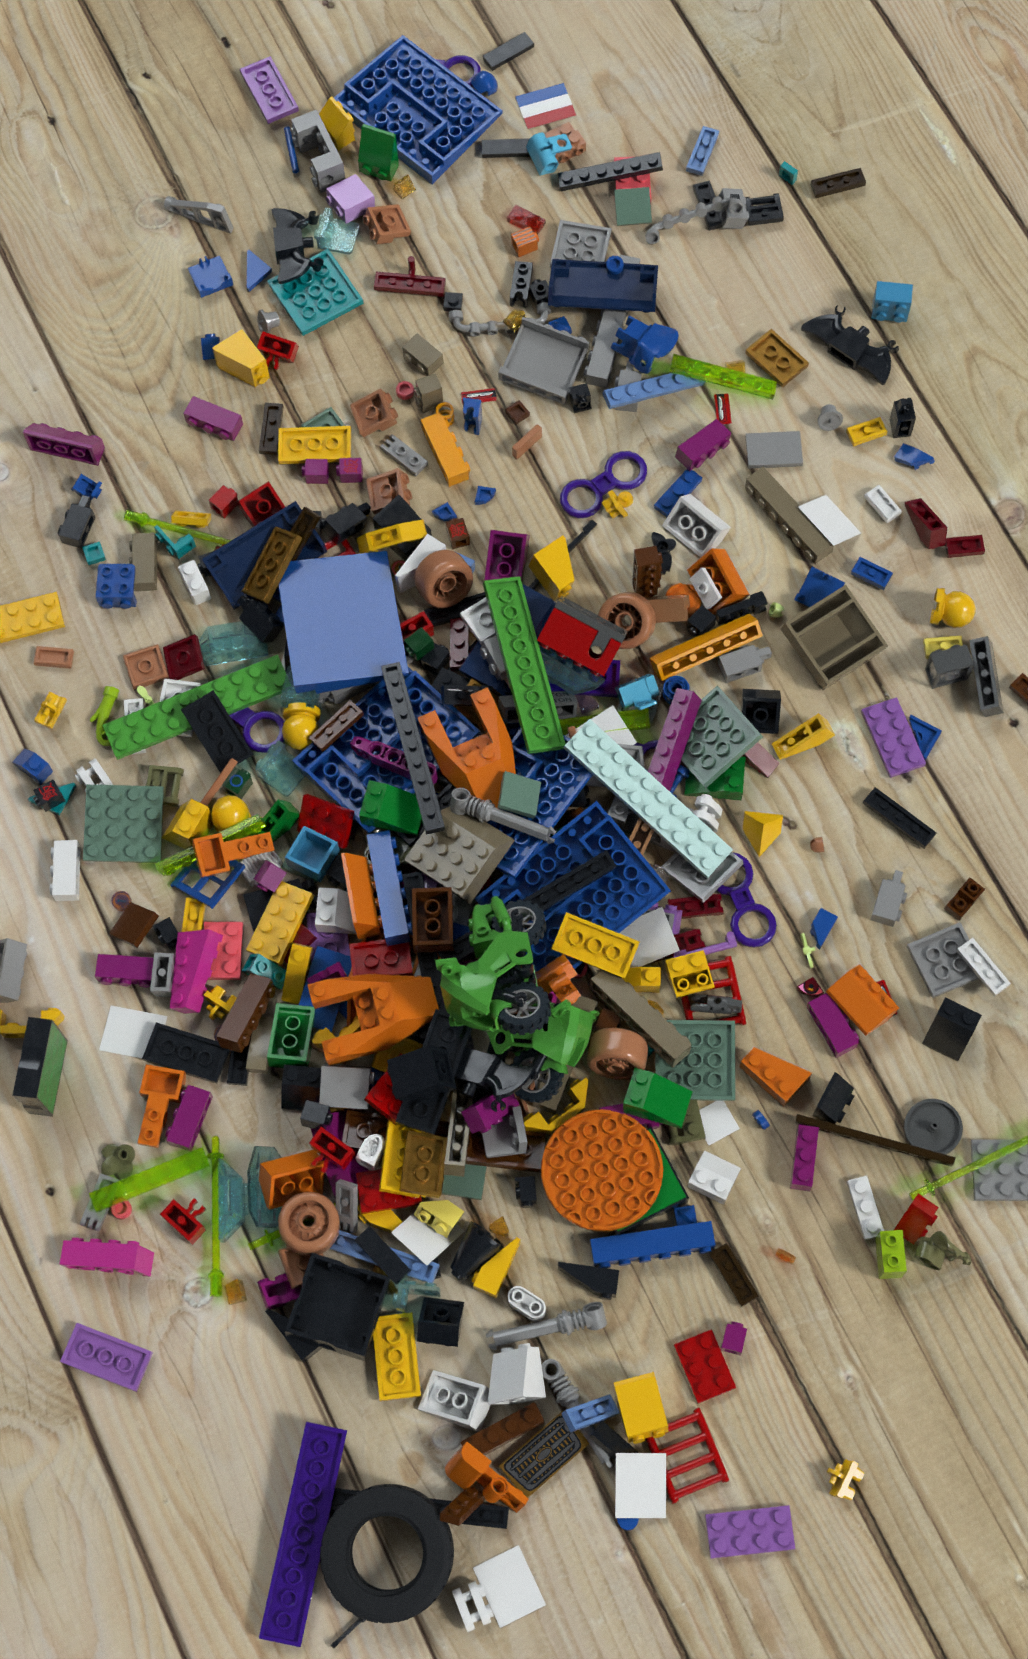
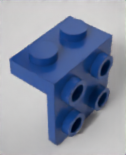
M100 564L98 566L96 599L100 607L107 609L112 607L124 609L136 607L137 599L134 595L135 566L133 564Z

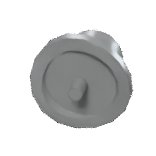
M263 309L258 311L257 322L261 333L262 331L269 333L271 328L280 325L279 316L276 311L269 313L264 312Z
M828 404L821 408L818 425L822 430L831 431L842 424L843 416L836 410L834 405Z

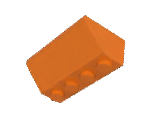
M341 853L352 920L357 937L362 939L381 935L380 927H383L381 915L378 916L377 910H380L378 898L374 896V893L377 891L375 881L371 879V875H374L372 864L368 863L367 857Z

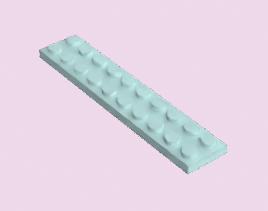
M591 719L563 747L706 879L733 851L728 844Z

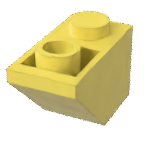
M449 1200L425 1201L419 1204L414 1216L421 1222L429 1225L438 1234L447 1238L461 1219L464 1211Z

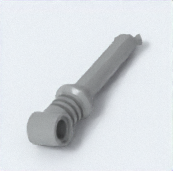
M456 788L451 793L450 810L454 814L472 815L482 823L492 820L547 841L548 844L555 841V839L550 838V834L555 835L556 833L551 826L548 828L495 808L490 799L482 800L475 796L473 797L465 788Z
M591 1302L583 1307V1311L577 1309L578 1312L572 1310L573 1313H570V1311L562 1310V1313L558 1314L556 1318L497 1332L490 1330L486 1334V1338L493 1336L495 1343L489 1344V1348L497 1350V1346L556 1332L567 1333L569 1336L572 1332H575L574 1329L579 1331L581 1327L583 1330L585 1326L589 1330L602 1329L607 1325L603 1304Z
M554 1359L545 1360L542 1363L543 1377L548 1384H552L550 1388H554L553 1393H557V1404L560 1403L561 1406L568 1407V1409L580 1405L578 1401L579 1388L570 1385L572 1382L567 1380L568 1376H564L566 1372L560 1362ZM551 1364H555L557 1367V1372L553 1376L547 1374V1367ZM590 1425L582 1428L583 1434L601 1463H606L609 1468H612L613 1464L610 1460L612 1457L589 1438L595 1427Z

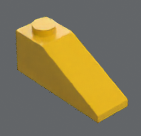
M818 713L773 742L772 746L781 760L819 746L835 736V733L828 720Z
M297 943L292 944L281 997L282 1001L299 1004L314 947Z
M661 967L629 968L626 978L622 979L625 982H629L636 992L660 993Z
M358 1205V1218L363 1224L368 1222L372 1227L391 1233L403 1223L392 1210L362 1214L361 1205Z
M516 1237L486 1262L480 1271H475L471 1281L474 1283L473 1288L475 1290L497 1298L521 1243L519 1238Z

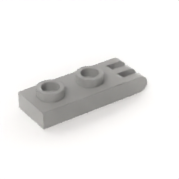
M393 434L389 436L390 440L386 439L384 441L388 447L384 444L379 446L384 453L414 476H417L428 465L426 459Z
M100 1173L80 1225L85 1226L89 1219L87 1228L92 1229L95 1222H97L95 1231L99 1232L101 1230L120 1180Z
M340 1179L336 1182V1209L339 1214L340 1229L350 1230L354 1234L358 1229V1184Z

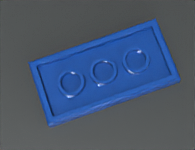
M317 946L307 978L339 961L348 977L352 968L351 956ZM306 980L299 1005L314 1007L307 985L309 983ZM341 1002L317 1008L315 1010L314 1028L323 1030L327 1027L332 1033Z

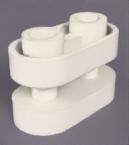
M96 758L89 761L91 768L85 771L83 766L76 770L78 774L75 777L80 785L83 783L85 785H95L90 778L95 773L101 780L96 785H113Z
M702 794L696 798L695 807L698 810H694L693 813L716 833L719 827L716 819L721 818L723 809L712 799V796Z
M515 1286L508 1292V1302L512 1309L533 1322H538L544 1318L546 1306L542 1299L521 1286Z
M476 1581L469 1583L470 1591L463 1594L460 1588L452 1591L467 1632L475 1630L474 1622L482 1620L484 1626L491 1623L490 1618L494 1617L490 1605H485L482 1597L486 1596L482 1584L477 1585ZM471 1599L474 1600L478 1610L472 1614L469 1613L466 1601Z

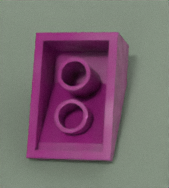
M491 530L484 581L520 576L522 582L530 535Z

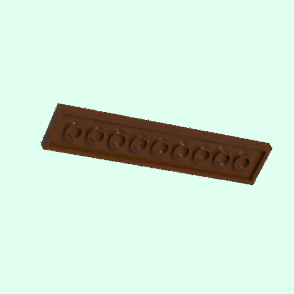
M347 1110L342 1142L354 1151H359L364 1140L370 1135L379 1134L386 1140L388 1118L377 1113ZM439 1121L435 1135L448 1138L449 1122ZM469 1131L466 1164L541 1173L546 1133L525 1131L527 1137L526 1153L486 1158L481 1132L471 1133Z

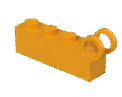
M442 402L437 405L436 414L420 420L422 431L450 487L468 480V472L471 470L468 462H464L462 458L464 455L461 447L456 446L455 434L448 429L454 422L453 406L448 402ZM443 406H447L451 409V411L447 409L439 411V409Z

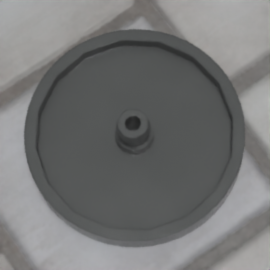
M925 1099L916 1103L908 1111L904 1120L903 1130L909 1145L947 1155L959 1144L963 1133V1124L959 1113L949 1103L939 1099Z

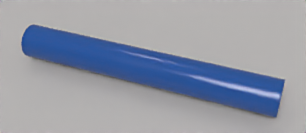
M287 126L284 127L291 167L293 173H298L299 167L295 147L292 142V133L290 127Z

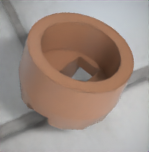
M822 837L812 839L810 842L812 851L817 853L825 852Z

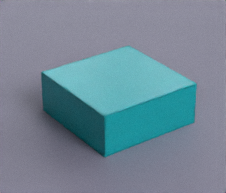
M784 161L780 165L779 176L793 185L797 181L798 170Z
M100 541L82 547L88 565L106 560Z

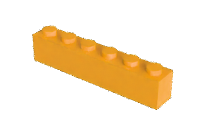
M749 613L656 654L649 659L654 674L663 681L756 640L763 635L758 620Z

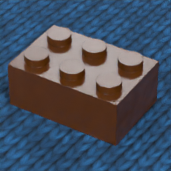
M452 887L412 889L414 953L454 951Z

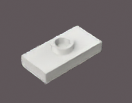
M880 485L864 495V498L886 523H889L902 513L901 509Z
M706 568L699 569L690 578L706 609L712 608L722 599Z

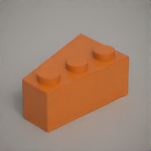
M755 1047L741 1060L739 1066L783 1107L812 1076L811 1072Z

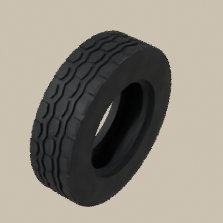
M398 1484L375 1485L352 1495L331 1516L323 1533L320 1546L321 1569L331 1594L348 1612L350 1611L361 1619L375 1623L401 1622L422 1613L438 1598L449 1579L453 1567L454 1543L448 1523L440 1521V1512L442 1511L426 1495L413 1488ZM380 1516H393L406 1521L415 1529L422 1543L423 1559L418 1574L411 1582L396 1589H380L367 1583L358 1573L353 1561V1543L358 1531L367 1521Z

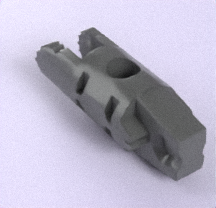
M691 995V999L694 1002L706 1003L693 1004L691 1011L718 1014L741 1013L742 1000L732 999V997Z

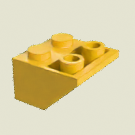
M331 96L319 115L336 149L339 151L355 141V129L352 123L354 120L349 112L346 113L343 110L342 104L339 101L336 102Z
M704 950L665 961L669 982L676 998L715 988Z

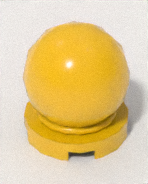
M945 588L936 589L934 600L937 602L936 610L932 609L930 623L938 625L939 621L942 620L945 625L952 628L968 625L976 613L974 600L961 591H952L946 594Z
M301 702L290 703L288 708L283 707V718L286 721L283 723L282 734L288 746L293 749L304 750L312 743L309 737L319 729L317 723L321 715L319 707L314 705V708L306 707V703Z
M226 795L219 798L213 805L211 818L217 833H222V836L228 840L244 837V834L252 826V818L247 804L237 796Z

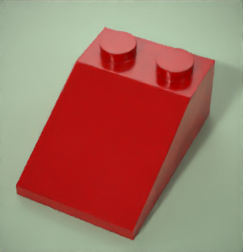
M269 481L236 502L252 527L285 508Z

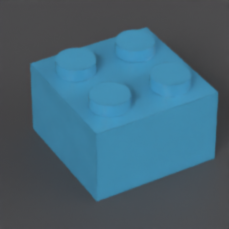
M877 281L871 319L879 321L889 320L898 323L907 322L912 303L913 284Z
M303 826L285 856L287 866L321 882L340 851L338 842Z

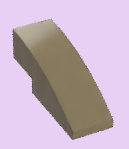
M261 1016L257 1029L252 1032L246 1064L247 1072L268 1073L267 1053L274 1019L272 1017Z

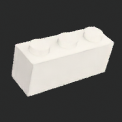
M77 840L54 841V847H51L53 865L50 866V875L53 877V884H50L49 890L50 895L54 897L55 901H79L81 846Z

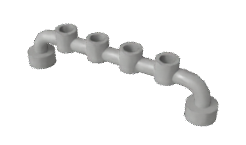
M717 196L713 198L711 204L705 205L700 202L696 205V209L692 211L686 208L681 209L678 216L672 217V215L666 214L663 216V221L654 224L646 231V241L649 244H656L660 240L658 230L662 228L671 229L674 224L679 222L688 223L690 218L696 216L704 217L707 212L713 210L721 211L727 205H729L731 214L738 215L743 211V203L740 199L726 198L722 200L721 197Z
M547 302L537 305V314L541 315L538 319H535L538 323L543 324L548 314L551 313V306H548ZM452 310L448 313L449 321L454 324L455 328L461 332H470L472 337L479 336L480 331L486 330L489 335L498 334V329H505L506 333L512 334L522 324V320L508 319L504 322L489 321L483 324L472 322L469 325H463L460 323L463 320V312L461 310Z

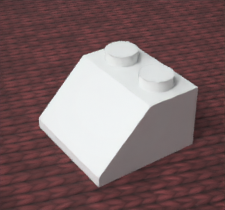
M336 888L318 889L315 918L317 932L356 934L348 892Z
M704 1151L687 1187L724 1205L741 1168Z

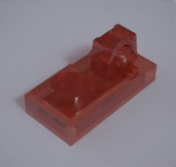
M515 205L507 216V222L522 229L530 226L537 235L546 224L545 219L518 205Z

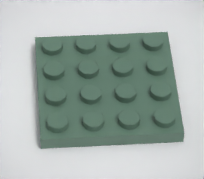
M718 685L701 699L702 701L681 759L705 788L763 738Z
M86 784L83 861L161 863L164 787Z
M666 1020L671 1022L681 1035L686 1036L692 1046L690 1053L673 1068L655 1052V1073L693 1091L691 1100L735 1101V1021Z

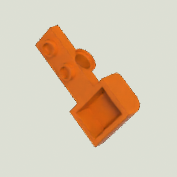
M270 832L223 842L222 833L192 839L201 878L229 872L230 866L228 861L245 859L275 851Z
M564 954L535 972L538 987H542L547 994L553 991L560 1002L567 999L572 1005L581 996L570 980L578 974Z
M146 1064L139 1094L142 1097H148L137 1142L138 1145L159 1147L162 1130L167 1121L169 1101L181 1103L180 1096L186 1083L185 1071Z
M466 1442L446 1464L445 1473L448 1478L463 1490H466L477 1481L484 1487L483 1497L486 1501L496 1503L500 1499L516 1513L521 1510L529 1498L521 1490L511 1485L505 1477L491 1469L489 1465L492 1461L470 1443Z

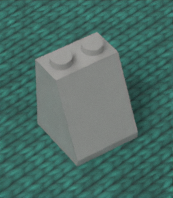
M328 1063L323 1064L321 1067L319 1103L338 1108L368 1109L369 1104L364 1098L370 1092V1084H374L375 1072H371L372 1067L346 1064L329 1066Z

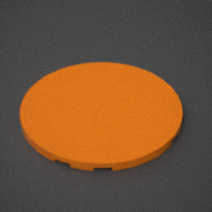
M591 1110L571 1117L552 1134L543 1153L541 1177L550 1203L562 1217L572 1224L587 1230L613 1231L636 1222L652 1207L662 1184L663 1162L655 1139L637 1120L626 1114L611 1110Z

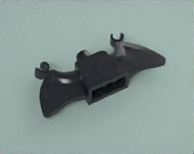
M273 208L272 215L277 224L273 228L277 264H280L278 283L284 284L304 275L310 267L315 272H319L324 263L323 259L315 258L313 262L304 256V248L314 247L313 237H302V229L307 227L308 224L316 225L319 215L316 216V211H310L308 218L305 219L304 216L295 211Z
M838 305L835 307V314L818 316L802 325L801 330L821 339L828 346L827 352L853 370L859 367L868 371L881 385L886 384L891 370L889 351L891 353L899 351V346L891 348L896 344L895 340H890L887 347L877 348L870 346V339L866 337L870 333L869 329L865 326H861L858 331L851 326L845 329L842 325V316H844L846 308L844 307L843 312H838Z
M465 1048L455 1079L464 1084L462 1094L473 1098L476 1088L482 1090L491 1088L493 1098L496 1099L491 1103V1109L497 1112V1104L500 1103V1109L504 1111L506 1104L502 1099L517 1092L531 1077L534 1069L531 1066H511L502 1062L496 1055Z

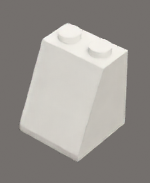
M530 1343L518 1345V1349L513 1350V1347L501 1349V1353L493 1354L488 1397L489 1404L514 1405L546 1398L539 1347H531Z

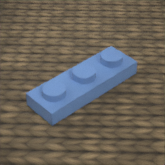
M706 126L702 127L687 164V172L703 176L718 139L719 130Z
M609 1394L567 1409L561 1414L570 1432H574L615 1417L620 1412Z

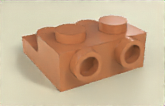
M570 122L544 133L546 138L566 134L572 145L571 150L556 153L555 157L559 164L586 151L585 140L578 130H574ZM557 140L559 146H566L565 141Z
M399 204L368 207L363 216L364 225L370 229L369 236L371 240H375L376 244L392 243L394 238L407 237L411 234Z
M381 388L350 405L359 432L363 437L378 429L384 431L397 424L396 418L398 413L390 404L393 402L392 397Z
M396 468L366 479L371 512L374 514L379 513L397 495H400L410 506L409 500L412 499V494L407 489V484L410 481L407 473H404L401 469Z

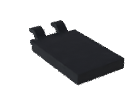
M299 878L285 882L305 891L316 890L312 878L305 880L303 883H300ZM261 889L243 895L254 932L273 894V891L269 889L267 892ZM314 896L308 910L317 908L318 896Z

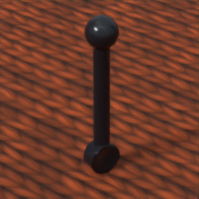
M358 1617V1620L331 1644V1647L334 1649L351 1631L366 1620Z

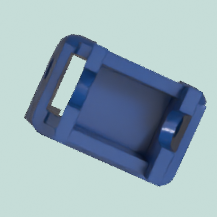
M629 315L625 323L628 327L625 330L618 328L615 335L623 342L620 345L613 342L611 349L629 358L628 361L639 372L648 374L652 369L651 366L654 359L667 355L676 345L679 335L678 331L674 328L657 323L648 326Z

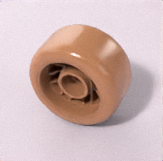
M438 550L429 554L421 561L416 569L414 581L416 589L428 604L436 608H448L458 604L467 596L473 584V573L470 566L458 553L452 550Z
M622 592L610 597L603 603L598 613V616L628 631L619 649H632L642 645L651 637L656 625V615L653 606L645 597L634 592ZM626 615L631 617V625L625 622Z
M622 1028L600 1029L590 1037L587 1064L593 1072L600 1076L615 1080H629L632 1077L634 1068L642 1070L646 1068L648 1056L647 1042L641 1035L631 1030Z
M303 1192L291 1197L283 1205L278 1217L280 1237L288 1249L301 1256H311L312 1253L320 1255L326 1252L335 1243L340 1231L339 1214L335 1205L326 1196L316 1192ZM311 1218L314 1220V1224L307 1227L303 1224L304 1220Z

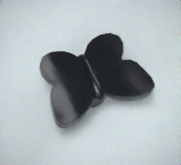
M653 532L651 536L653 545L657 546L658 552L669 556V560L672 561L670 551L676 547V541L674 539H665L663 535Z

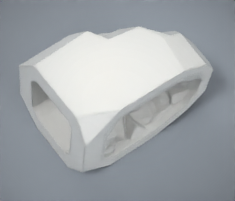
M373 1134L368 1136L357 1153V1163L369 1170H376L384 1153L385 1140L381 1135Z

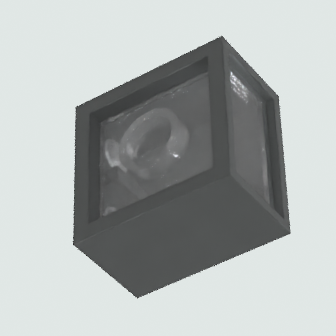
M954 645L947 650L942 651L938 649L933 651L929 656L925 671L930 685L934 689L968 680L974 664L967 645Z

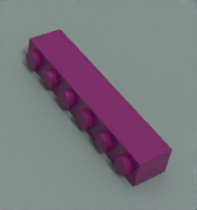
M679 688L675 691L648 772L668 791H671L702 701L694 691Z

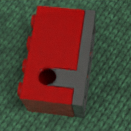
M561 596L537 641L545 649L549 650L552 648L556 650V654L565 659L567 657L574 660L573 663L575 665L589 668L592 674L604 676L628 631ZM592 646L600 647L602 653H594Z

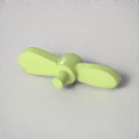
M138 686L137 692L145 699V703L149 706L155 704L143 686Z
M802 933L800 937L804 946L802 948L803 954L807 955L810 968H814L810 954L816 949L815 947L810 948L807 945L805 934Z

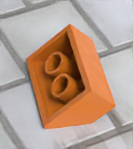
M710 549L687 569L691 577L701 568H706L722 596L721 600L708 609L714 615H716L717 610L742 602L750 595L725 549Z
M860 964L849 970L826 991L865 1036L886 1023L899 1009L893 999L886 994Z
M315 1150L260 1163L259 1182L268 1210L282 1207L291 1197L299 1193L316 1192L323 1195L324 1174L320 1170L324 1166V1160L319 1162L316 1167L311 1165L313 1160L320 1156Z

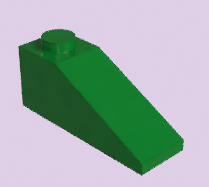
M278 799L249 836L270 832L272 842H275L292 828L299 819L300 812L291 802Z

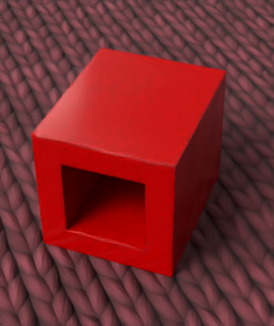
M223 485L209 499L211 509L225 519L237 506L238 494L232 488L228 489Z

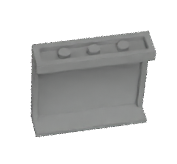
M522 317L521 327L503 367L501 366L498 372V380L565 405L570 394V387H573L589 350V342L583 337L570 335L565 330L559 331L554 329L549 324L543 325L538 323L533 318Z

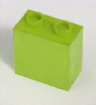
M903 1230L880 1231L875 1238L879 1279L902 1278L907 1272Z

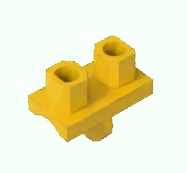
M613 490L609 491L610 497L602 501L605 510L609 512L612 519L620 514L623 517L628 516L624 508L629 507L633 503L631 493L624 491L617 496Z
M49 691L45 701H42L41 708L34 721L52 729L67 699Z
M218 985L211 992L206 991L204 994L206 1001L215 1006L213 1007L209 1004L206 1007L210 1011L209 1018L212 1020L216 1017L223 1019L225 1014L221 1010L228 1014L237 997L231 995L227 1002L221 1000L226 991Z
M845 1459L842 1465L837 1463L835 1469L828 1468L827 1473L832 1475L829 1483L832 1484L829 1492L830 1495L842 1499H853L855 1489L851 1488L849 1483L851 1479L860 1482L864 1475V1472L857 1467V1462Z

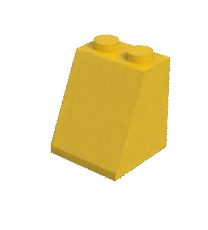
M243 329L212 347L217 367L254 387L264 384L270 378L266 359Z
M562 535L535 553L528 566L553 601H556L561 596L566 598L570 594L569 591L572 589L575 581L566 538Z
M193 799L182 804L162 838L195 854L192 839L207 836L213 826L208 806Z
M654 1372L613 1383L615 1398L628 1443L638 1444L649 1437L660 1438L668 1432V1423Z

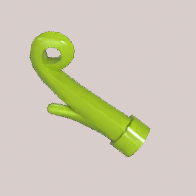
M105 686L102 702L95 714L90 718V722H94L98 718L96 738L103 746L111 745L109 740H104V737L107 735L103 725L107 723L114 702L119 694V689L111 686Z

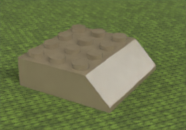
M844 585L790 619L781 628V631L822 690H825L861 667L888 647L847 585Z
M449 806L441 810L445 830L427 835L424 831L404 860L418 872L421 871L423 875L440 886L452 887L454 895L471 904L515 840L487 822H480L478 818L472 815L452 813Z

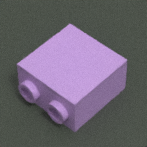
M356 174L326 188V201L328 205L335 210L337 216L346 224L365 215L368 207H375L374 195Z

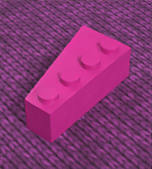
M73 1237L71 1241L63 1240L59 1265L69 1269L95 1271L96 1267L98 1271L113 1273V1270L116 1269V1272L133 1275L134 1271L143 1276L151 1277L154 1252L140 1246V1243L136 1241H127V1244H121V1241L109 1240L108 1243H102L100 1239H90V1242H85L82 1238Z

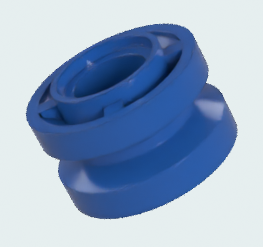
M681 676L669 677L664 682L663 698L670 705L675 694L672 692V689H690L688 681Z

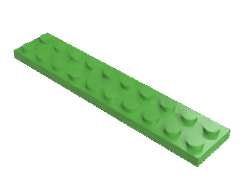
M519 576L485 580L483 587L527 752L532 754L564 749L563 747L566 743L521 578Z
M275 655L104 724L103 728L116 759L119 760L184 732L193 730L181 709L214 690L229 715L292 690L291 683L279 656Z

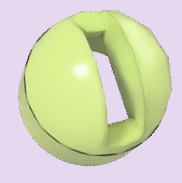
M773 602L770 605L768 614L770 617L780 618L783 616L781 612L784 611V608L781 604Z

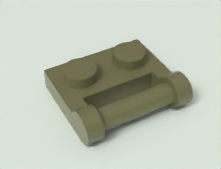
M149 765L146 786L164 787L163 805L172 807L179 805L178 793L184 769ZM168 775H174L170 797H165Z
M690 1100L682 1126L684 1136L678 1135L677 1127L668 1125L671 1136L669 1139L670 1145H679L706 1138L697 1100Z

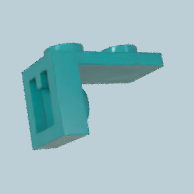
M158 525L154 527L157 540L160 543L164 542L170 555H175L178 559L196 547L194 538L190 534L179 538L177 543L174 544Z
M250 954L242 972L247 975L252 973L271 978L274 986L282 989L286 970L260 954Z

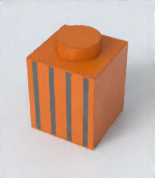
M530 226L511 234V244L518 257L538 250L539 237L536 232L532 231Z

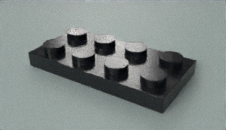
M214 690L181 709L220 773L230 759L236 760L238 765L253 755Z
M156 1022L142 1060L165 1068L182 1070L187 1075L217 1084L230 1050L220 1047L218 1041Z

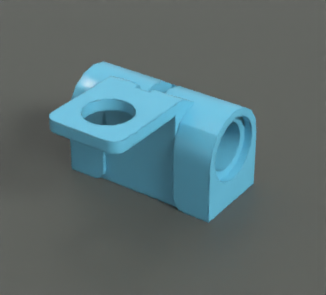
M541 132L529 139L526 148L541 176L555 172L559 165L555 157L556 153L571 150L572 145L566 134L546 138L545 134ZM557 140L565 141L566 146H559Z
M652 674L644 675L615 687L623 709L632 706L638 710L645 709L657 704L656 700L652 698L660 695L654 675Z

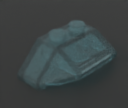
M242 621L209 626L199 639L204 666L269 656L267 643H262Z
M539 645L548 681L561 687L565 692L576 695L595 690L604 683L605 679L601 675L596 676L590 672L589 668L575 665L573 663L574 660L571 658H562L556 654V650L552 648L548 650Z
M255 1146L247 1170L248 1211L256 1227L276 1228L278 1226V1217L282 1207L268 1210L259 1182L260 1163L282 1158L277 1153L278 1151L275 1147Z
M218 1159L219 1240L221 1243H225L245 1222V1216L249 1215L248 1203H245V1195H248L249 1189L248 1183H245L244 1179L223 1159Z

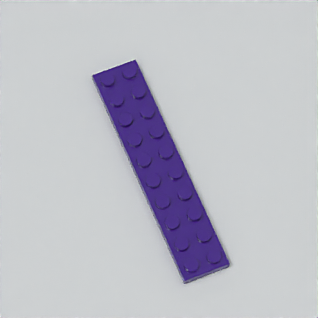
M306 1422L259 1639L301 1647L320 1560L321 1541L329 1519L347 1430Z

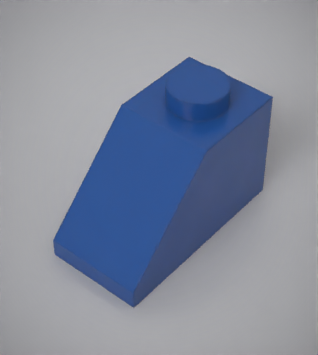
M24 749L12 762L39 785L53 772L49 763L28 749Z

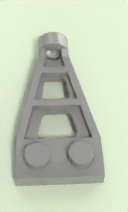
M167 196L165 199V210L230 234L233 230V225L227 211L221 204L177 200L171 196ZM200 210L208 211L211 219L204 217Z

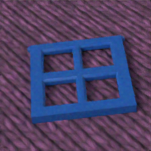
M194 854L173 880L171 887L177 888L213 909L246 867L237 860L228 861L229 866L234 869L225 881L216 876L200 878L196 885L191 888L182 881L191 870L200 874L199 868L196 866L197 860ZM209 879L220 885L211 898L200 893V890Z

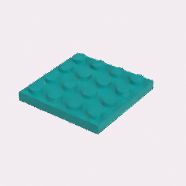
M329 249L309 258L313 262L315 258L323 259L324 263L319 272H315L310 267L301 277L284 284L278 283V275L267 280L269 287L302 336L364 304L362 297Z

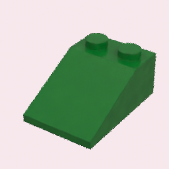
M366 124L362 125L358 156L359 172L378 177L381 180L392 181L399 166L396 134Z
M740 757L707 788L690 771L688 773L689 777L685 781L684 796L698 797L702 794L712 796V798L741 801L746 757Z
M369 780L359 814L361 823L418 836L422 818L415 794L389 784Z
M276 1003L267 1053L269 1067L284 1068V1065L309 1067L316 1010L314 1007Z
M634 1068L623 1103V1113L682 1129L693 1091L656 1073Z

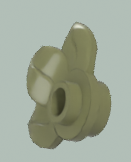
M115 1144L107 1145L101 1151L102 1155L106 1158L102 1163L101 1173L104 1175L117 1173L120 1181L125 1182L133 1172L132 1161L135 1158V1150L128 1144L121 1146ZM123 1151L127 1152L126 1158L122 1157Z

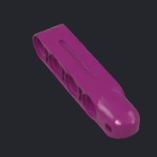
M359 736L354 737L350 742L351 748L358 756L370 760L371 763L411 779L403 751ZM375 751L381 752L378 755H373V752ZM392 758L398 759L396 762H390ZM427 762L429 771L432 773L431 778L434 785L438 779L436 767L432 763Z

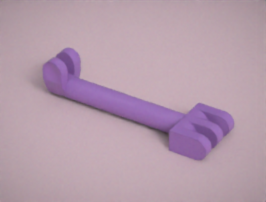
M729 931L725 937L726 942L686 952V949L674 953L673 958L702 950L707 955L737 947L735 935Z

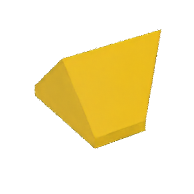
M744 812L743 831L759 857L781 834L783 815Z

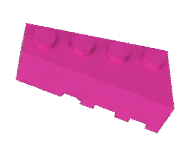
M209 929L178 932L170 1009L183 1014L200 1013L205 997L204 994L207 990L205 985L213 971L210 968L213 959L217 957L218 942L222 941L223 935Z

